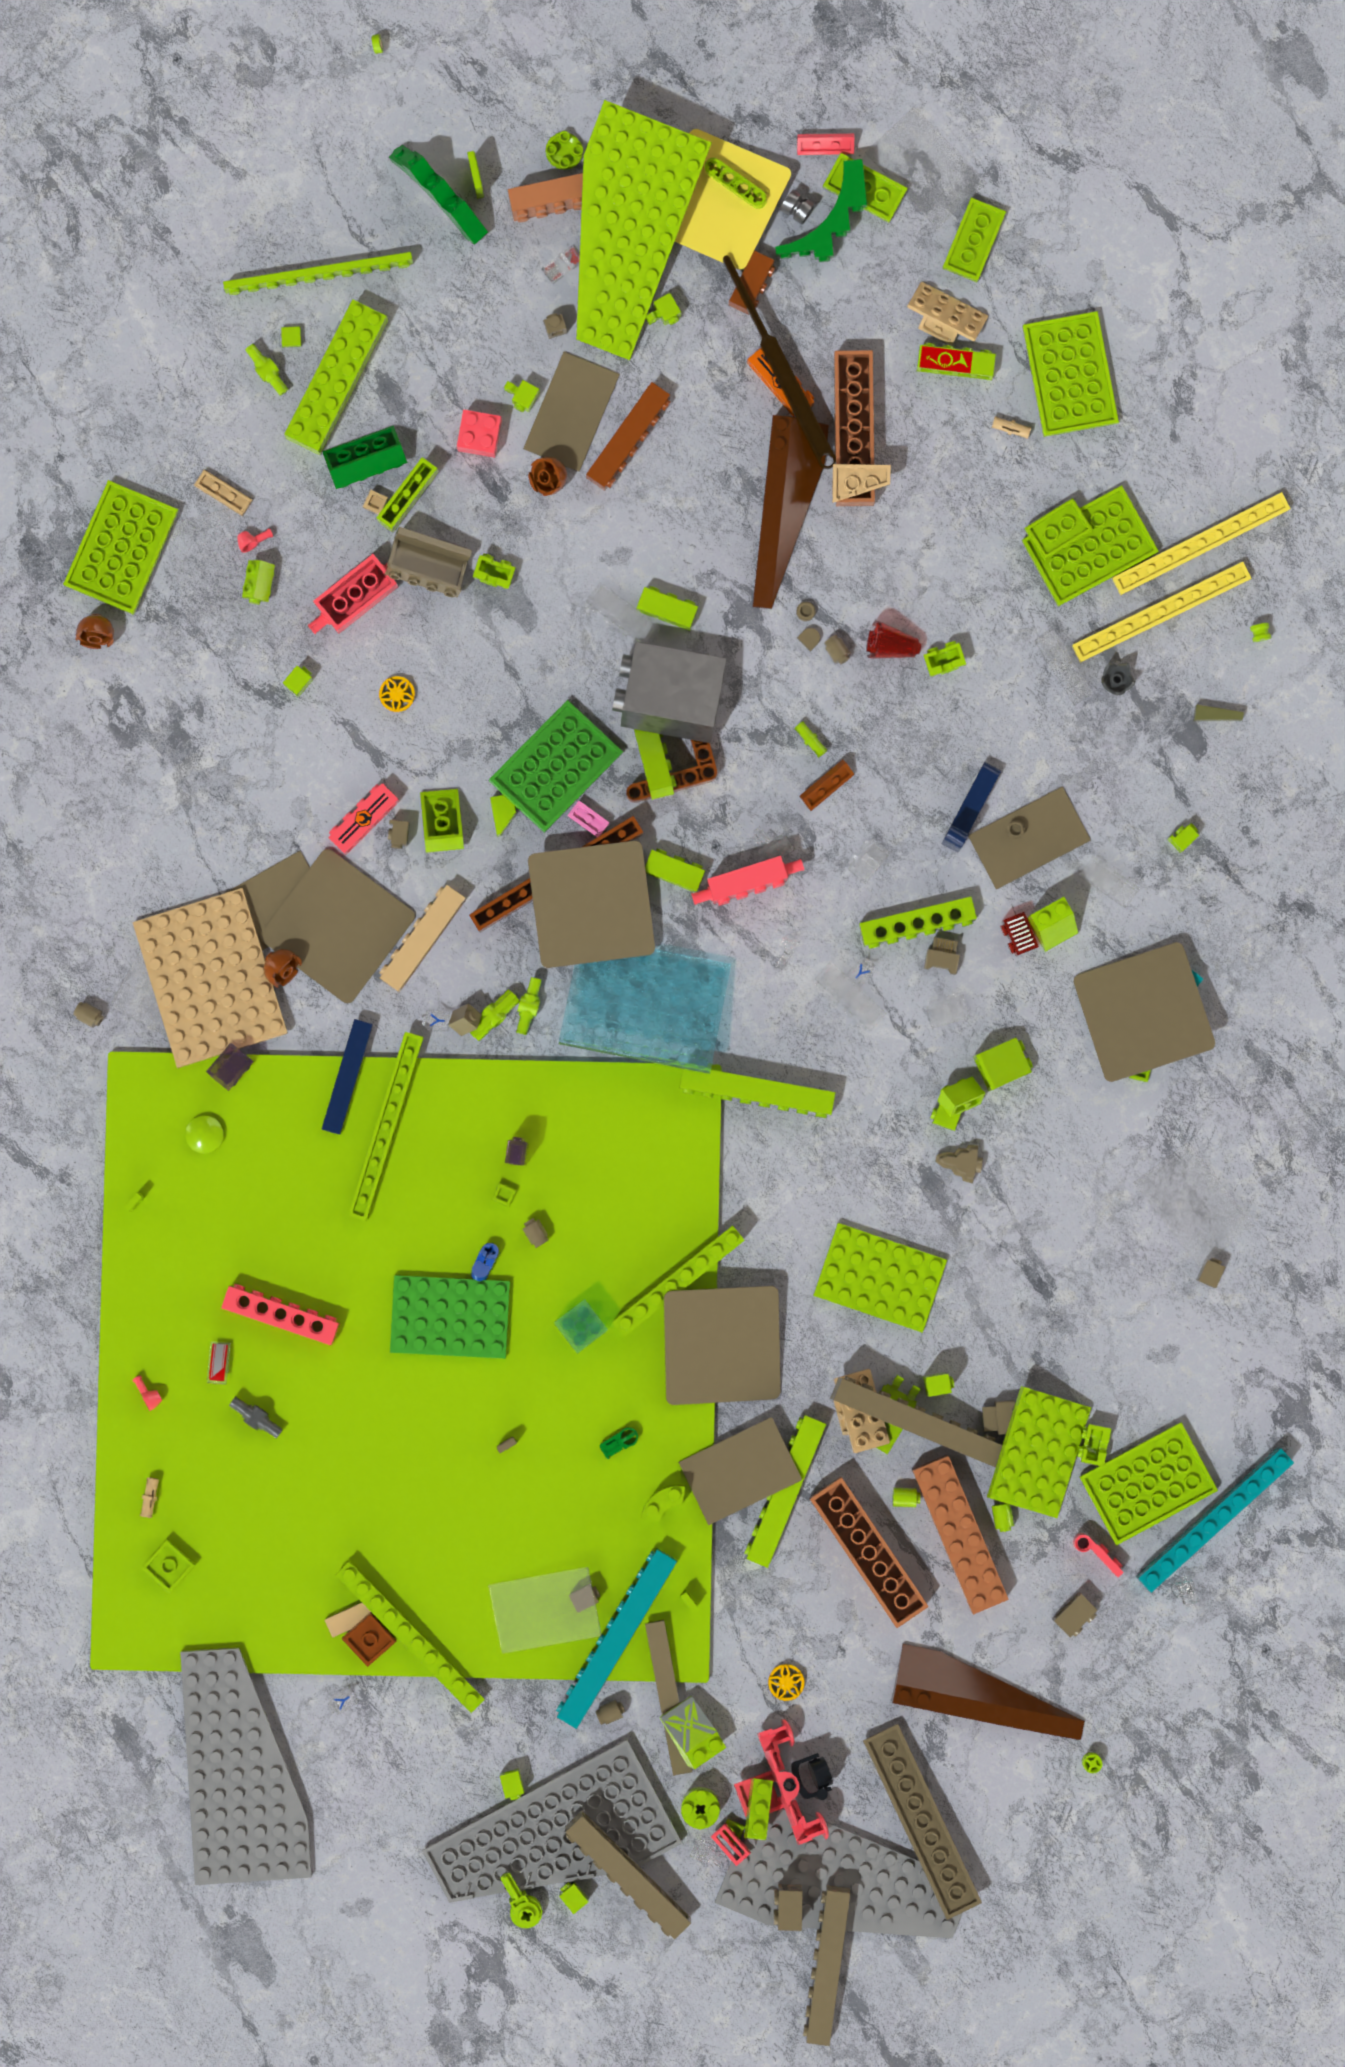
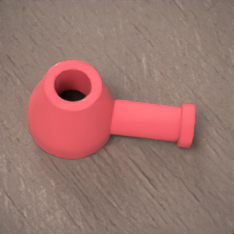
M269 528L256 536L251 535L248 531L241 532L237 536L239 549L242 553L249 552L259 542L272 538L273 534Z
M141 1375L133 1379L149 1411L155 1409L162 1402L158 1391H148Z

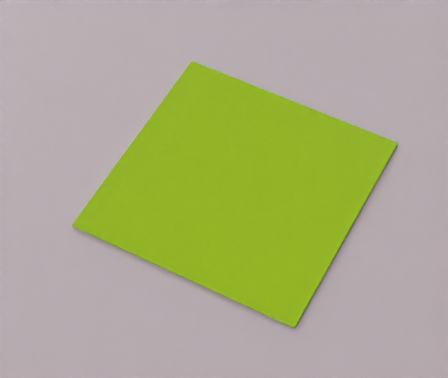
M109 1052L107 1065L90 1668L92 1670L182 1672L181 1651L239 1647L249 1673L435 1677L397 1638V1642L368 1667L342 1640V1637L348 1631L332 1638L325 1619L361 1603L335 1576L350 1561L464 1678L578 1680L576 1675L581 1667L586 1668L589 1663L586 1659L591 1651L595 1652L599 1645L596 1642L600 1635L607 1633L608 1628H606L609 1620L611 1617L615 1619L619 1613L616 1611L621 1601L625 1602L629 1595L626 1592L630 1585L637 1583L638 1578L636 1575L641 1567L645 1569L649 1563L646 1561L651 1551L655 1552L658 1548L676 1559L677 1563L606 1681L656 1682L645 1623L664 1620L675 1681L707 1683L709 1681L712 1524L708 1525L679 1462L714 1445L715 1403L671 1405L667 1402L664 1306L625 1337L622 1336L612 1321L718 1237L721 1096L713 1095V1098L704 1097L702 1092L697 1091L694 1094L683 1093V1089L680 1088L684 1065L721 1072L722 1067L718 1064L417 1058L367 1221L348 1216V1212L397 1058L363 1057L341 1135L322 1130V1126L343 1056L222 1054L177 1068L173 1053ZM199 1116L215 1118L224 1130L221 1145L209 1154L193 1151L185 1138L188 1124ZM499 1182L517 1190L510 1207L491 1200ZM137 1192L141 1193L144 1196V1200L134 1211H128L124 1206ZM533 1218L535 1221L540 1220L549 1241L535 1248L534 1244L531 1245L522 1230L525 1228L524 1223ZM487 1243L495 1244L498 1247L499 1253L486 1280L510 1281L506 1359L390 1353L394 1275L473 1279L471 1271L480 1250ZM718 1262L684 1290L716 1289ZM234 1284L246 1287L244 1291L252 1293L253 1290L264 1293L263 1297L270 1299L273 1296L282 1299L281 1303L289 1305V1302L300 1305V1310L307 1312V1309H312L318 1312V1316L325 1318L326 1315L337 1318L336 1322H339L340 1325L333 1345H328L222 1309L228 1287H234ZM242 1296L240 1304L243 1307H247L250 1300L247 1296ZM261 1302L258 1305V1310L261 1313H266L268 1305L265 1302ZM279 1308L276 1312L277 1317L284 1319L286 1311L283 1308ZM300 1314L296 1315L295 1323L299 1326L303 1325L304 1317ZM315 1321L313 1329L320 1332L323 1329L322 1322ZM213 1344L228 1345L224 1381L209 1380ZM137 1376H142L148 1391L157 1390L162 1399V1402L151 1411H149L139 1389L133 1382V1379ZM236 1396L249 1406L257 1405L269 1414V1420L283 1429L277 1439L263 1429L255 1430L243 1421L242 1415L229 1406L234 1397ZM626 1427L634 1428L638 1433L637 1443L627 1449L623 1448V1450L613 1456L609 1455L610 1459H607L600 1449V1444ZM624 1431L621 1435V1439L633 1433L634 1431ZM636 1435L630 1438L629 1440L625 1441L624 1443H633L635 1441ZM511 1437L516 1439V1445L499 1453L497 1445ZM147 1477L159 1479L156 1493L158 1498L154 1503L152 1518L140 1516L143 1504L142 1494L145 1493ZM671 1485H685L682 1506H674L668 1509L662 1515L660 1522L641 1519L644 1506L653 1494ZM166 1539H169L196 1564L170 1594L141 1569ZM591 1583L592 1587L596 1586L600 1593V1597H598L599 1603L577 1613L569 1594ZM685 1591L688 1592L698 1605V1608L693 1612L681 1599V1594Z

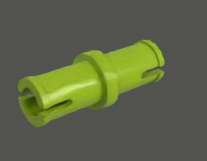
M804 721L794 728L805 741L804 744L806 746L809 745L818 758L828 751L817 739V734H813Z

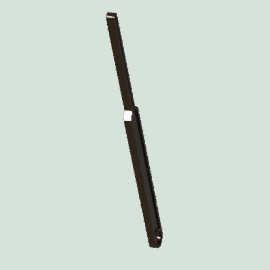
M726 255L723 257V263L762 339L760 348L820 467L831 469L833 464L836 463V457L776 337L768 334L730 257ZM830 455L833 458L832 465H823L821 462L822 456Z

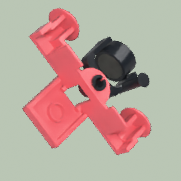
M781 1719L782 1727L774 1730L771 1728L757 1733L770 1771L734 1784L745 1817H747L751 1779L777 1781L782 1796L777 1797L775 1788L772 1786L769 1813L782 1808L785 1809L798 1845L809 1842L813 1837L821 1834L826 1840L829 1837V1831L822 1814L815 1812L816 1819L806 1823L795 1798L799 1793L803 1799L815 1797L819 1800H825L828 1796V1791L832 1790L830 1785L833 1784L830 1769L824 1757H820L816 1753L791 1764V1773L786 1771L780 1772L785 1770L779 1754L778 1745L788 1741L792 1747L795 1743L794 1734L789 1723L785 1719ZM809 1761L808 1768L812 1780L818 1789L814 1793H809L805 1789L799 1775V1765ZM787 1782L791 1783L790 1789L785 1787Z

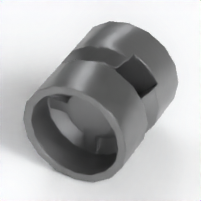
M793 189L782 203L780 211L788 216L793 215V219L803 225L813 211L815 203L807 198L803 200L802 195Z

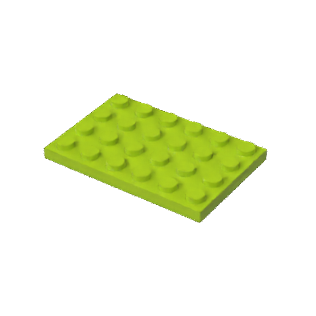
M1098 311L1024 324L1022 328L1043 437L1118 424L1119 420Z
M108 480L63 585L134 615L179 510Z
M1122 485L1081 507L1080 510L1093 528V531L1047 560H1043L1029 536L1021 540L1058 607L1159 552Z
M837 1223L813 1296L923 1333L947 1260Z
M1021 1386L987 1497L1058 1518L1082 1440L1083 1427H1086L1091 1407Z
M1182 1422L1105 1462L1104 1467L1098 1466L1079 1476L1116 1546L1218 1491Z

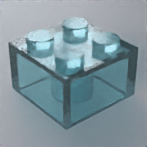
M586 1299L554 1322L577 1354L608 1331V1328Z

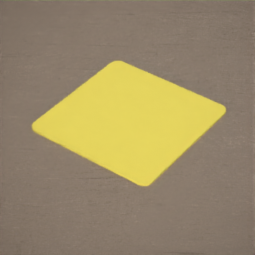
M694 129L689 134L712 142L705 162L710 158L719 159L763 190L767 197V203L760 209L752 207L706 173L704 162L674 242L722 263L723 257L728 255L736 269H744L791 178V171L783 165L704 131ZM716 164L714 166L710 165L711 171L715 169L720 175L721 171L717 169ZM728 173L723 177V180L731 182L734 176ZM740 185L738 191L745 193L748 190V185ZM753 192L751 193V195L755 199V203L757 201H762L761 195L760 197H756L755 195H753Z

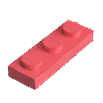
M854 133L797 134V155L854 154Z

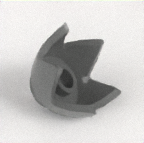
M1108 663L1101 678L1103 687L1114 695L1124 694L1136 683L1131 675L1129 663ZM1119 677L1120 682L1115 683L1113 678Z

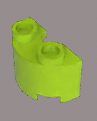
M483 553V555H479L473 578L480 579V582L493 587L500 586L504 589H509L516 567L511 566L512 563L506 560L496 562L493 560L494 557L489 554Z
M952 641L946 643V648L938 650V647L927 650V654L923 656L930 677L946 674L966 665L960 643Z
M1091 1424L1083 1427L1081 1436L1084 1439L1083 1445L1079 1446L1077 1457L1081 1458V1462L1104 1467L1111 1434L1110 1428Z

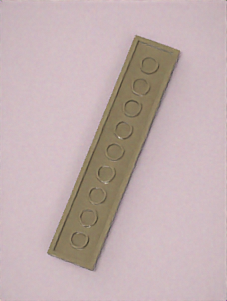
M896 1724L863 1740L946 1920L981 1904V1899L899 1725Z

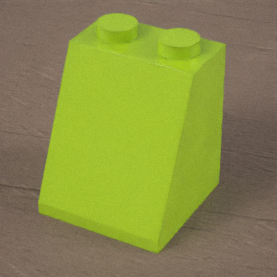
M1065 897L1031 914L1026 919L1044 952L1078 934L1074 913Z
M1013 1038L973 1057L988 1092L1032 1073L1031 1068H1033L1030 1058H1026L1023 1053L1025 1047L1021 1040L1018 1041L1017 1038Z

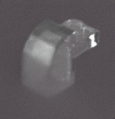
M760 826L753 831L755 834L753 839L758 846L761 844L763 848L758 850V853L765 859H772L778 856L784 858L795 849L784 833L770 841Z

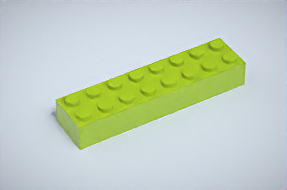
M352 299L284 433L287 440L315 454L321 455L388 323L386 315Z

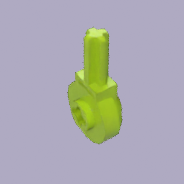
M510 1872L504 1873L500 1879L510 1895V1917L512 1922L520 1928L528 1929L534 1927L542 1918L540 1902L537 1898L527 1895L525 1890L521 1892Z

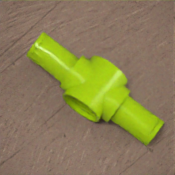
M254 343L248 346L245 351L255 363L254 369L264 382L270 383L279 396L285 394L289 389L279 377V369L272 359L263 356Z
M531 977L527 993L521 996L517 1010L520 1018L516 1033L527 1035L531 1019L537 1015L540 1005L538 994L541 979Z

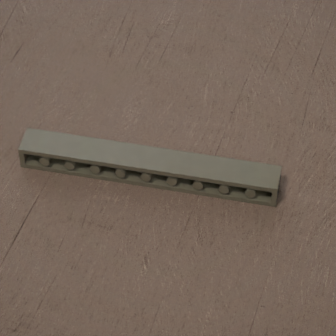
M845 1376L844 1379L838 1378L830 1399L996 1468L1003 1442L1002 1444L996 1443V1438L987 1434L984 1437L977 1435L979 1431L970 1427L967 1430L960 1428V1423L951 1419L949 1423L943 1421L944 1416L934 1412L932 1416L926 1414V1409L917 1405L914 1408L907 1406L909 1402L900 1398L895 1401L890 1398L891 1394L881 1390L880 1393H876L873 1391L874 1387L863 1383L862 1386L855 1384V1379Z

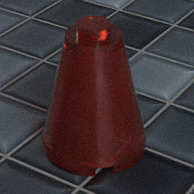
M875 620L872 626H875L874 631L870 630L866 647V652H870L867 655L868 658H913L916 654L920 653L921 643H919V639L881 621Z

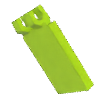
M896 1375L891 1385H883L881 1391L891 1394V1399L897 1401L900 1398L908 1401L907 1406L912 1408L917 1405V1401L914 1399L918 1395L920 1388L913 1384L907 1395L898 1390L904 1380L901 1376ZM885 1422L890 1443L876 1448L888 1455L903 1429Z

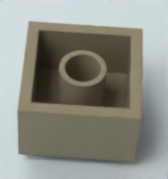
M778 1884V1890H774V1905H777V1909H774L773 1919L774 1925L778 1926V1930L802 1931L803 1891L801 1885Z

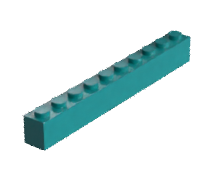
M1277 1447L1135 1577L1152 1593L1291 1467L1294 1462L1281 1448Z
M658 1548L655 1552L651 1551L646 1561L649 1563L645 1569L641 1567L636 1575L638 1578L637 1583L630 1585L626 1592L629 1595L625 1602L621 1601L616 1611L619 1613L615 1619L611 1617L606 1625V1628H608L607 1633L600 1635L596 1642L599 1645L595 1652H590L586 1659L589 1663L585 1669L581 1667L576 1675V1678H578L575 1686L573 1684L570 1685L566 1692L568 1698L565 1702L561 1701L556 1709L558 1712L557 1718L575 1729L580 1725L677 1563L676 1559Z

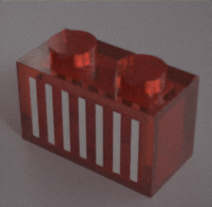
M1025 912L1002 921L1003 925L1000 928L1003 935L1009 939L1010 943L1007 945L1011 954L1014 953L1017 957L1039 947Z

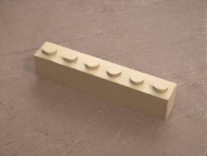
M448 885L445 888L440 887L435 895L437 899L434 903L430 902L424 910L426 912L424 917L417 919L413 925L414 931L404 937L402 940L404 945L400 950L396 949L391 956L393 960L389 966L385 964L379 973L381 974L380 979L399 993L466 901L464 896Z

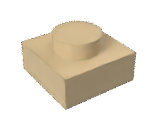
M370 490L363 508L379 515L385 507L388 497Z

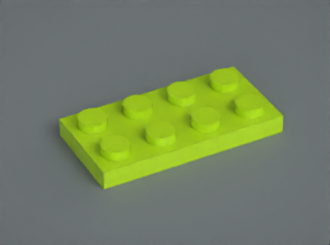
M840 153L823 184V188L839 196L843 181V161L854 159ZM863 165L867 208H864V210L890 223L907 188Z
M971 197L942 269L977 283L1006 211Z

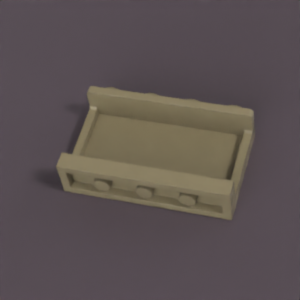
M399 527L394 537L385 575L394 580L406 581L413 586L425 587L432 592L444 593L447 597L458 598L462 590L461 585L472 550Z

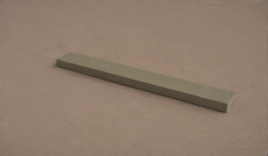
M664 1620L645 1623L661 1713L663 1715L679 1704L665 1622ZM664 1727L673 1776L691 1773L692 1768L687 1766Z

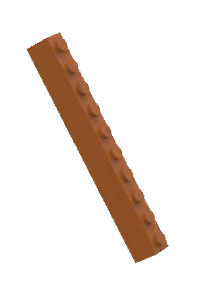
M632 816L582 847L633 841L644 833L635 817ZM530 878L469 914L480 933L533 901Z

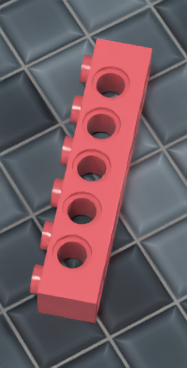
M234 1284V1287H228L222 1309L328 1345H333L340 1325L339 1322H336L337 1318L326 1315L325 1318L318 1316V1312L312 1309H307V1312L300 1310V1305L289 1302V1305L281 1303L282 1299L273 1296L270 1299L263 1297L264 1293L253 1290L252 1293L244 1291L246 1287ZM242 1296H247L250 1300L247 1307H243L240 1304ZM261 1302H265L268 1305L266 1313H261L258 1310V1305ZM279 1308H283L286 1311L284 1319H279L276 1315ZM298 1314L302 1315L305 1319L304 1324L301 1326L295 1323V1317ZM315 1321H320L323 1324V1329L320 1332L313 1329Z

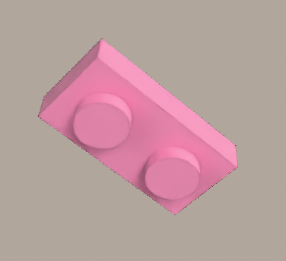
M579 800L567 815L595 837L601 836L610 824Z

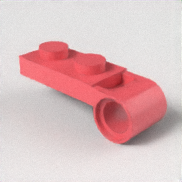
M1079 1533L1074 1537L1073 1545L1078 1551L1087 1552L1091 1549L1115 1576L1120 1577L1124 1573L1120 1569L1123 1567L1116 1558L1112 1560L1107 1555L1109 1550L1102 1543L1098 1545L1084 1533ZM1084 1537L1087 1539V1545L1084 1548H1080L1078 1540Z

